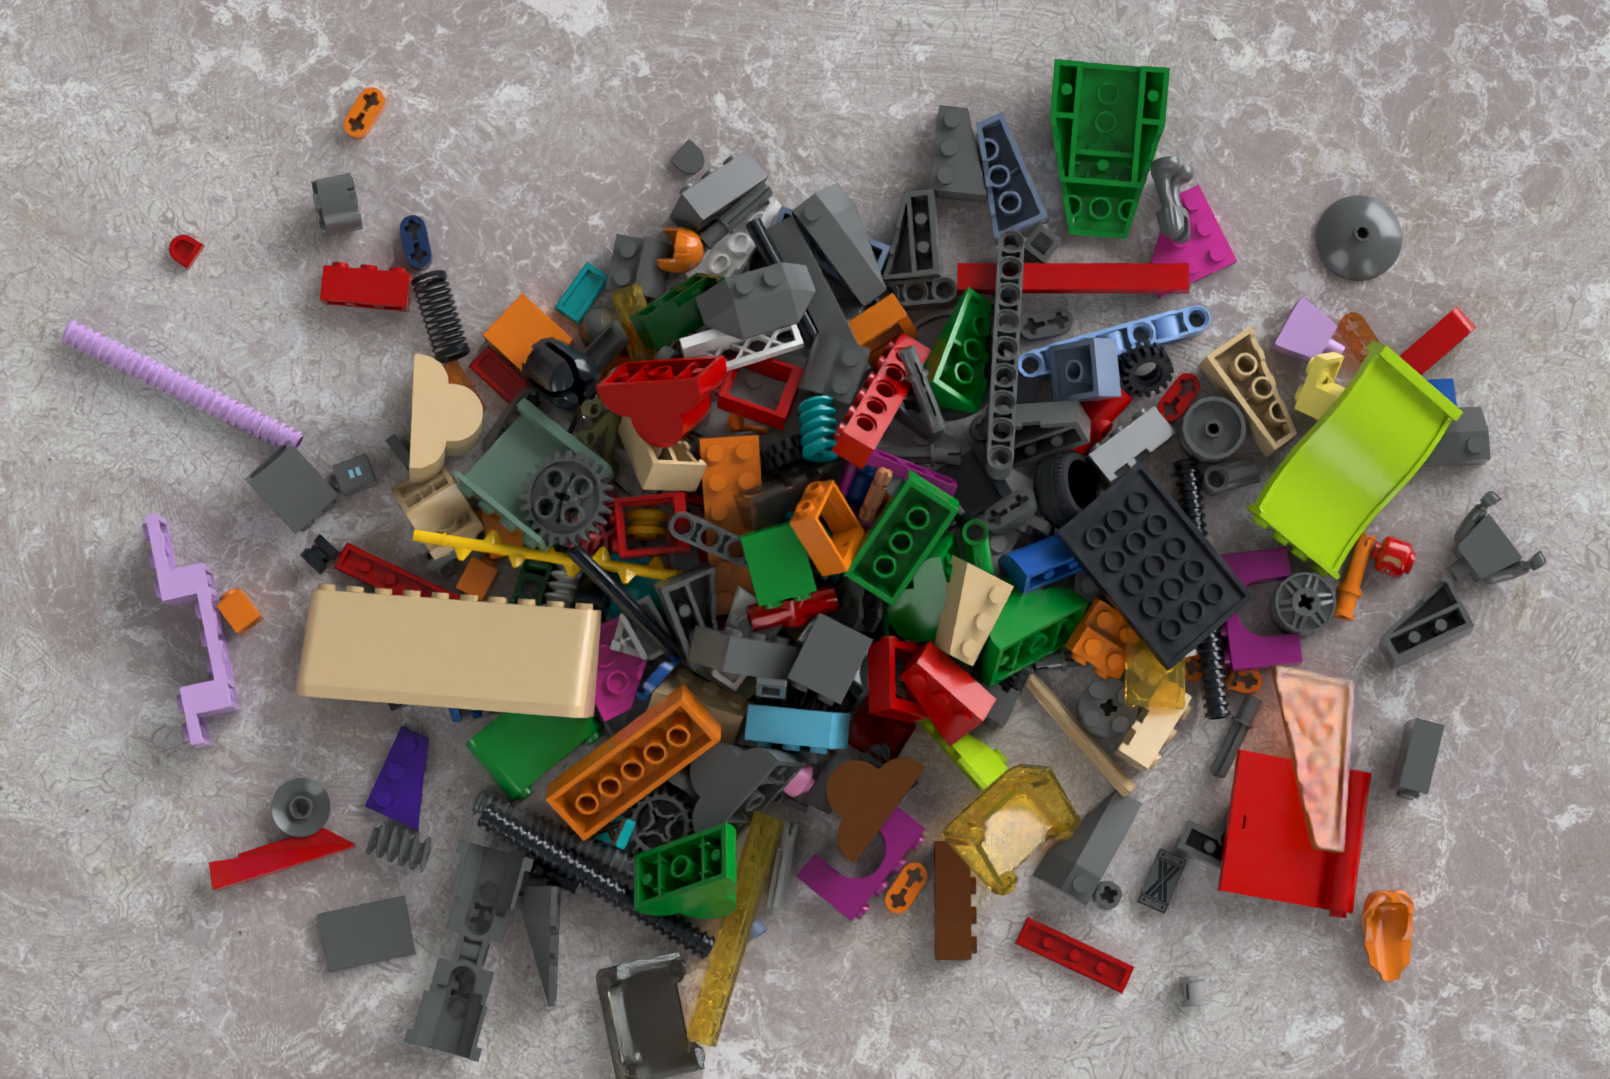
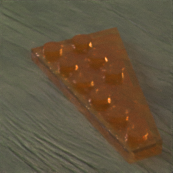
M1274 665L1270 667L1311 847L1316 850L1340 854L1344 852L1355 681Z

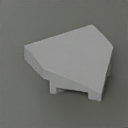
M649 594L636 601L673 638L651 595ZM623 611L620 613L617 629L610 647L611 650L620 651L645 660H653L664 654Z

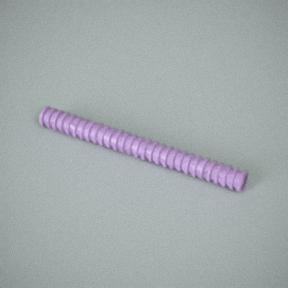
M75 320L70 322L64 330L62 336L63 344L67 345L70 343V347L74 349L78 347L80 352L86 351L88 356L94 355L96 360L102 359L104 364L110 363V366L114 369L119 367L118 370L120 372L127 371L128 376L135 375V379H143V383H151V387H159L161 392L166 390L167 395L172 396L174 394L177 400L182 398L185 404L190 402L192 407L196 408L198 406L200 411L204 412L206 410L208 415L214 414L218 420L223 418L224 423L231 422L232 427L239 426L240 431L247 430V434H255L257 439L263 438L265 443L271 442L273 447H281L289 440L298 450L302 443L303 432H295V428H287L285 423L280 425L277 419L272 421L269 415L264 417L261 411L256 413L254 408L250 407L248 409L246 404H239L238 400H231V397L228 395L223 397L222 392L218 391L215 393L214 388L210 387L207 389L205 384L199 385L197 380L191 381L189 376L183 377L181 372L175 373L171 367L166 369L165 364L158 365L157 360L150 361V357H142V353H134V349H126V345H118L116 340L111 342L108 336L103 338L100 332L95 334L93 329L89 328L87 330L85 325L81 324L79 326Z

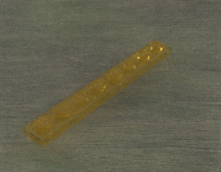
M754 811L737 867L736 909L731 914L722 917L687 1033V1038L709 1047L717 1046L784 823L782 819L759 811Z

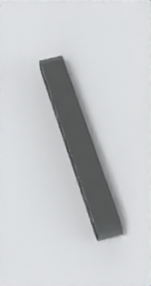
M1013 229L1006 230L1000 235L997 252L986 471L995 480H1004L1010 476L1014 459L1025 241L1023 235ZM1015 245L1017 249L1008 250L1005 246ZM1006 271H1013L1014 273H1016V275L1008 277L1005 276L1003 273ZM1010 297L1015 301L1013 303H1005L1002 299ZM1003 324H1010L1014 328L1011 330H1004L1000 326ZM1006 350L1011 352L1012 355L1003 357L999 355V352ZM1005 377L1008 378L1011 382L1008 384H1001L997 381V379ZM1004 404L1007 405L1010 409L1007 411H999L996 409V406ZM1002 431L1008 434V437L1000 439L995 437L994 434ZM996 459H1003L1007 462V464L1004 466H996L995 464H993V461Z

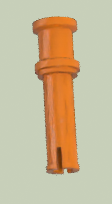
M1362 533L1356 541L1344 582L1340 583L1336 588L1338 595L1333 617L1343 621H1354L1355 616L1353 612L1357 600L1362 597L1360 585L1374 542H1376V537L1372 535L1366 540L1367 533Z

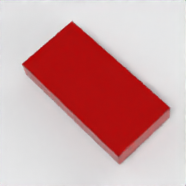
M489 346L468 366L508 404L511 403L523 387L528 386L524 378Z

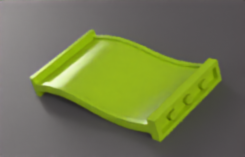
M1372 340L1366 347L1368 351L1366 358L1342 394L1280 463L1265 484L1253 505L1248 504L1245 508L1254 515L1251 520L1264 530L1267 527L1273 531L1272 538L1283 546H1286L1288 543L1293 547L1291 553L1303 562H1306V560L1310 561L1313 564L1310 569L1322 578L1328 575L1336 580L1339 579L1341 575L1337 572L1358 538L1378 513L1397 495L1424 464L1441 440L1451 421H1457L1463 413L1392 349L1375 340Z

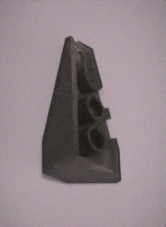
M839 456L830 462L815 463L733 495L744 528L759 530L772 526V522L780 520L799 504L808 484L815 481L823 482L828 480L848 461Z

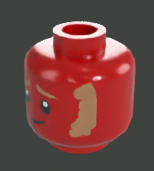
M1386 536L1382 543L1376 541L1370 558L1375 559L1374 567L1376 571L1394 578H1400L1403 574L1408 575L1410 573L1416 553L1412 552V545L1409 542L1393 536Z

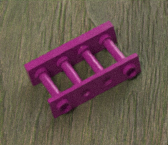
M876 448L866 463L874 467L875 474L879 467H885L890 469L893 475L902 479L910 469L952 497L957 489V480ZM849 461L838 484V488L844 498L847 496L858 469L856 465ZM850 507L859 523L870 528L874 520L872 522L861 520L858 517L859 510Z

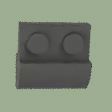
M616 234L606 292L632 296L636 300L653 302L666 293L669 272L663 271L658 267L657 259L672 258L674 247L666 242L649 237L642 239Z
M816 332L797 389L817 396H831L835 401L852 406L871 350L833 335Z

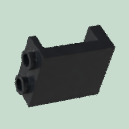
M982 441L973 446L970 451L960 456L962 459L961 465L946 464L934 471L957 480V489L954 496L972 518L1012 493L1005 479L995 480L988 475L986 471L987 449ZM954 517L948 528L952 531L962 524Z

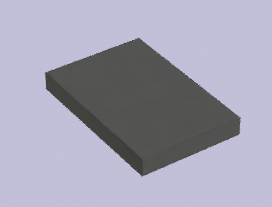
M405 895L317 914L328 972L416 954Z

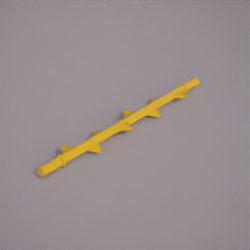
M414 530L412 541L440 545L441 548L445 546L453 547L460 561H464L473 550L508 556L514 568H518L525 559L563 564L569 578H574L580 570L568 557L567 553L556 552L553 544L545 553L537 548L532 550L529 547L504 544L501 542L497 530H491L484 540L447 535L446 532L440 534ZM601 547L592 557L605 571L618 573L624 585H627L635 576L665 580L684 572L677 570V568H674V570L664 568L660 557H654L647 566L611 560L606 547Z

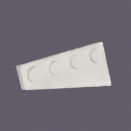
M771 196L733 229L732 234L728 233L711 250L705 247L702 262L695 269L684 273L685 276L689 278L697 272L725 278L741 274L747 264L750 253L756 247L746 229V224L753 219L760 218L767 230L781 208L778 200Z

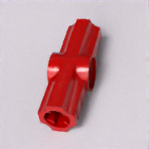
M832 584L817 587V591L811 592V598L796 602L794 598L782 600V606L772 609H765V605L759 607L757 603L746 606L747 619L752 632L779 625L798 627L806 623L807 618L817 616L819 613L825 614L837 611L839 606Z

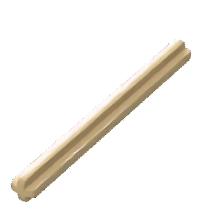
M1033 671L1026 685L1028 691L1122 797L1128 796L1135 789V784L1090 733L1084 729L1082 724L1037 673Z

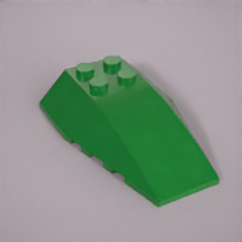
M1054 59L1050 122L1069 235L1127 239L1151 163L1154 160L1165 128L1170 68Z

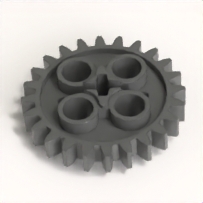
M566 450L564 456L562 453L555 451L554 460L544 456L545 465L542 466L535 463L537 473H527L531 483H522V486L528 489L527 494L520 495L521 499L527 501V504L523 505L520 510L529 512L524 521L533 523L530 529L535 533L540 532L539 536L543 540L549 538V543L553 545L560 542V545L568 547L569 541H571L572 544L578 546L580 537L583 540L590 541L589 532L592 531L599 534L600 532L596 525L598 523L607 524V521L602 517L603 514L612 513V510L606 507V503L614 502V498L607 496V493L612 491L614 487L604 484L610 476L605 473L600 474L604 468L603 465L598 463L594 465V458L590 456L585 458V454L579 451L574 455V452ZM562 474L561 484L555 487L554 480L556 476ZM588 481L589 489L584 495H581V486ZM565 495L570 496L569 501H564ZM553 502L552 512L546 515L545 508L547 504ZM579 510L580 517L578 521L572 523L571 517L573 512Z

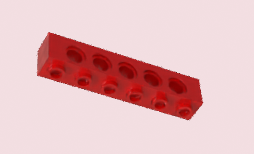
M904 333L900 334L896 342L893 340L889 341L882 353L887 358L881 356L872 370L877 375L873 372L870 373L863 385V388L867 389V391L861 389L853 402L858 407L856 408L853 405L850 407L843 419L848 424L846 425L842 422L833 436L838 441L832 452L861 469L864 468L911 387V384L907 383L905 379L907 373L900 355H898V351L908 346L916 345L922 365L931 352V349Z

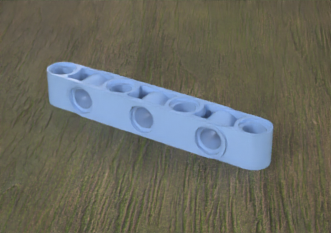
M1196 305L1049 344L1040 349L1022 354L1018 361V375L1037 380L1051 378L1049 346L1089 338L1116 339L1118 359H1121L1120 355L1122 352L1128 354L1127 347L1136 348L1135 343L1137 341L1133 337L1134 331H1144L1148 336L1147 341H1150L1151 345L1156 342L1160 347H1164L1202 334L1209 325L1210 314L1203 306ZM1194 314L1199 315L1203 320V325L1200 327L1192 326L1188 317ZM1033 361L1037 366V371L1030 374L1026 373L1022 369V363Z

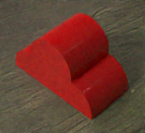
M724 355L626 361L597 384L596 389L600 399L608 409L620 416L631 418L635 431L645 442L655 447L668 448L680 441L708 414L711 403L709 394L723 382L727 372L726 360Z

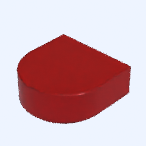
M178 235L170 242L169 253L175 262L189 270L205 246L191 236Z

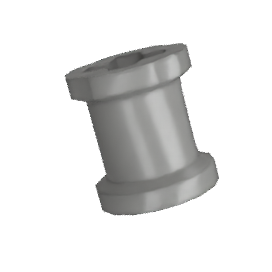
M1205 975L1179 977V981L1183 983L1184 1001L1182 1002V1007L1208 1005V1000L1204 997L1203 981L1206 980Z

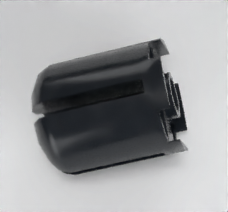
M554 337L541 339L531 346L534 349L528 355L526 363H522V376L527 385L557 408L565 411L578 410L579 405L582 406L584 401L594 399L597 394L596 385L600 383V376L597 375L598 369L594 362L567 342Z

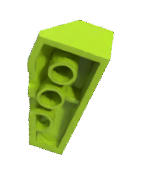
M930 718L918 721L980 793L1009 769L1005 765L1008 762L1007 758L998 748L992 750L988 745L969 734H966L949 747Z

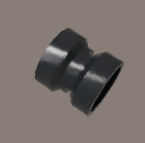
M319 534L314 539L312 547L305 548L300 556L321 575L327 569L326 563L330 560H335L341 553Z

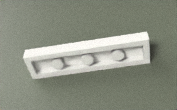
M797 325L745 340L727 335L714 328L679 339L683 358L720 356L723 351L728 349L738 351L736 359L726 361L727 371L804 347ZM788 330L792 331L795 339L785 344L776 340L779 333ZM760 340L767 343L763 351L754 352L748 349L753 341Z

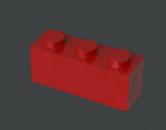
M332 262L331 266H323L320 300L324 305L409 312L412 293L411 280L413 278L410 273H406V269L400 267H389V271L378 270V267L374 265L362 264L360 268H351L348 263Z

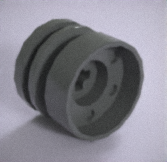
M1309 572L1293 574L1280 583L1270 596L1268 610L1271 621L1284 634L1297 633L1300 638L1311 636L1326 626L1332 619L1336 609V597L1333 588L1321 576ZM1301 597L1303 600L1309 599L1311 604L1307 606V609L1298 606Z

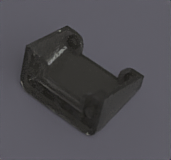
M681 952L619 964L597 971L596 984L616 1079H663L705 1069V1053L703 1048L695 1041L689 1042L677 985V983L683 981L684 976L687 974V965L682 958Z

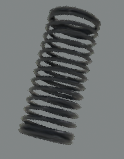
M435 270L416 276L411 280V286L414 287L415 297L418 298L417 304L420 305L419 310L422 311L421 316L424 317L422 322L426 323L424 328L428 329L426 334L430 335L428 340L431 341L430 346L433 347L432 352L435 353L434 359L440 363H446L467 356L471 350H469L468 343H462L467 337L462 336L465 331L460 330L463 325L458 324L461 319L455 318L459 315L458 312H453L457 307L451 306L455 303V300H449L453 297V294H447L451 291V288L447 287L449 282L445 281L448 278L446 271ZM443 285L434 289H430L435 286ZM418 287H425L419 291L416 290ZM445 291L436 295H432L437 292ZM420 293H427L421 297H418ZM443 297H447V298H444V299H442V300L434 301V300H437V299H440V298H443ZM422 299H429L424 303H420ZM449 303V304L444 305V306L436 307V306H439V305H442V304ZM431 305L426 309H422L423 306ZM451 309V310L446 311V312L438 313V312H441V311H444V310ZM433 311L428 315H423L425 312ZM436 317L430 321H425L427 318ZM438 323L432 327H427L429 324ZM440 329L434 333H429L431 330ZM442 335L436 339H431L433 336ZM435 342H442L438 345H433ZM447 347L439 352L435 351L437 348Z

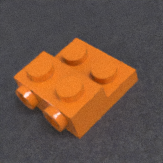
M1096 597L1065 644V647L1073 652L1070 657L1083 666L1087 662L1094 665L1095 669L1093 672L1106 680L1112 677L1118 680L1133 658L1130 652L1140 638L1116 609Z

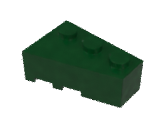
M697 272L631 315L629 318L643 346L660 350L663 346H670L675 340L703 327L704 324L695 298L726 278Z

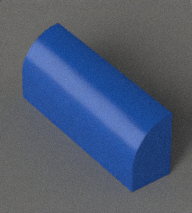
M1055 535L1006 553L998 559L1000 566L1022 594L1083 570Z

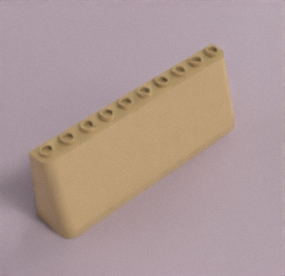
M318 584V589H312L296 683L297 696L571 718L594 716L602 610H593V604L576 603L575 608H564V602L547 601L546 606L535 605L536 600L519 598L518 604L506 603V597L489 596V602L478 601V595L460 594V600L449 599L450 593L432 592V597L430 598L421 597V591L403 590V595H392V589L375 588L374 593H364V587L346 586V591H336V585Z

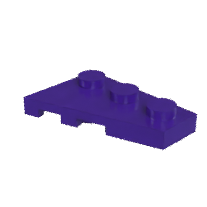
M401 726L365 807L419 830L429 738Z

